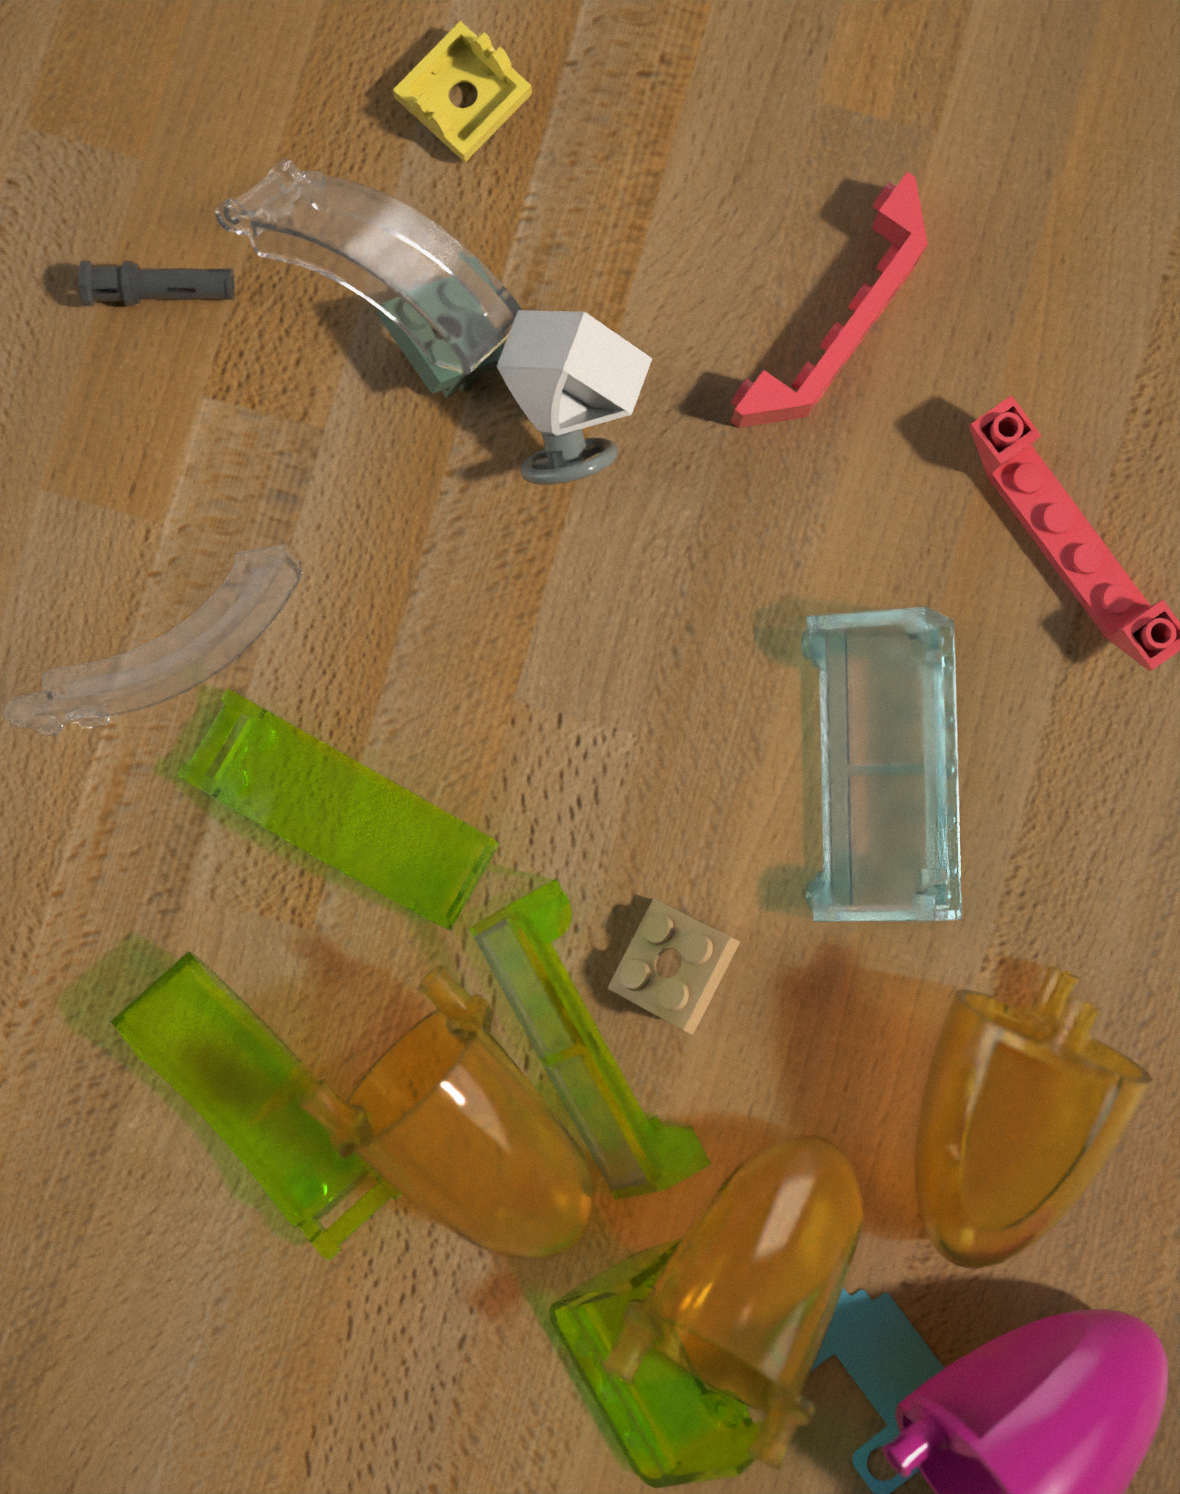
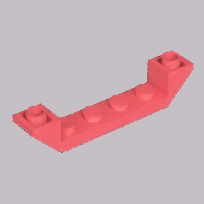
M908 171L897 186L888 182L872 206L878 213L871 229L893 243L876 268L882 272V275L873 287L865 282L848 306L854 312L845 326L838 322L833 325L820 345V348L826 351L816 366L808 361L795 378L791 387L796 389L797 392L765 370L761 372L755 382L747 378L741 384L730 402L736 407L731 423L736 427L743 428L807 417L916 267L928 243L916 178Z
M1009 396L969 425V429L989 481L1104 637L1148 671L1154 670L1179 652V620L1164 600L1152 606L1147 602L1032 445L1042 435L1013 396Z

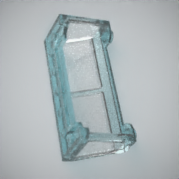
M928 607L807 616V630L802 634V651L805 659L811 660L814 668L819 670L823 828V870L818 871L814 881H810L807 886V904L810 911H813V922L962 920L954 620Z

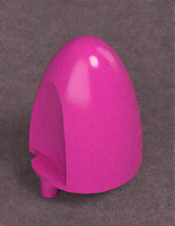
M1085 1309L1061 1313L1019 1327L983 1344L953 1362L903 1399L897 1405L895 1412L900 1435L882 1447L883 1454L898 1474H902L904 1478L908 1477L911 1471L918 1467L935 1494H1124L1146 1457L1155 1437L1165 1405L1169 1372L1167 1355L1162 1341L1153 1328L1140 1318L1125 1312L1108 1309Z

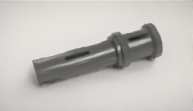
M81 261L79 266V289L84 306H93L95 301H124L126 306H135L140 304L141 300L149 299L233 300L235 295L233 268L144 269L140 268L139 264L133 261H124L122 266H93L91 261Z

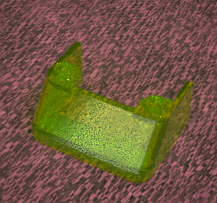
M686 1237L632 1254L567 1292L554 1302L549 1310L550 1321L632 1470L644 1483L654 1488L740 1476L792 1426L787 1416L753 1422L748 1414L745 1402L739 1395L723 1388L707 1390L658 1302L664 1299L672 1289L670 1270L667 1264L690 1246Z

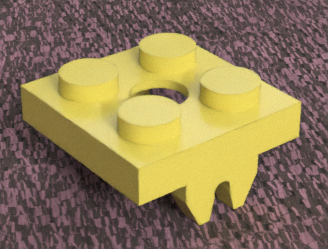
M460 21L393 89V93L399 103L459 158L466 162L532 95V86L512 68V64L504 49L499 47L495 50L489 36L485 32L477 36ZM467 82L476 88L478 96L473 105L467 108H459L451 103L449 92L455 84Z

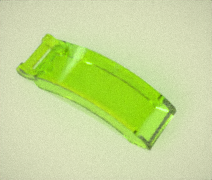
M227 688L220 700L224 703L223 707L189 764L183 763L177 776L314 857L451 931L500 842ZM244 714L249 718L216 775L212 778L207 775V772L240 715Z
M188 951L110 1021L135 1055L171 1085L211 1126L249 1170L287 1221L295 1228H300L317 1252L326 1260L331 1261L342 1251L340 1244L388 1200L392 1198L396 1201L408 1190L403 1180L388 1166L348 1114L296 1054L230 986L194 953ZM370 1173L377 1184L326 1229L318 1218L364 1176Z

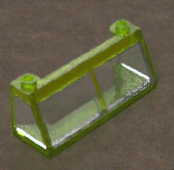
M556 878L508 904L469 929L614 1199L664 1191L711 1165V1162L692 1125L687 1128L678 1125L667 1126L659 1119L658 1115L647 1120L552 944L554 940L566 933L572 921L570 900Z

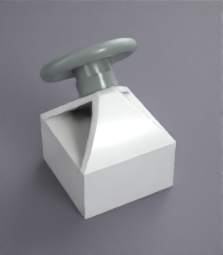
M518 310L497 368L523 412L535 428L542 433L545 449L534 453L523 462L520 468L522 477L527 482L533 484H560L591 476L610 466L618 456L617 445L613 441L604 438H584L582 429L632 415L653 358L586 312ZM600 453L599 455H597V456H595V457H593V458H591V459H589V460H586V459H588V458H590V457H592V456H594V455Z

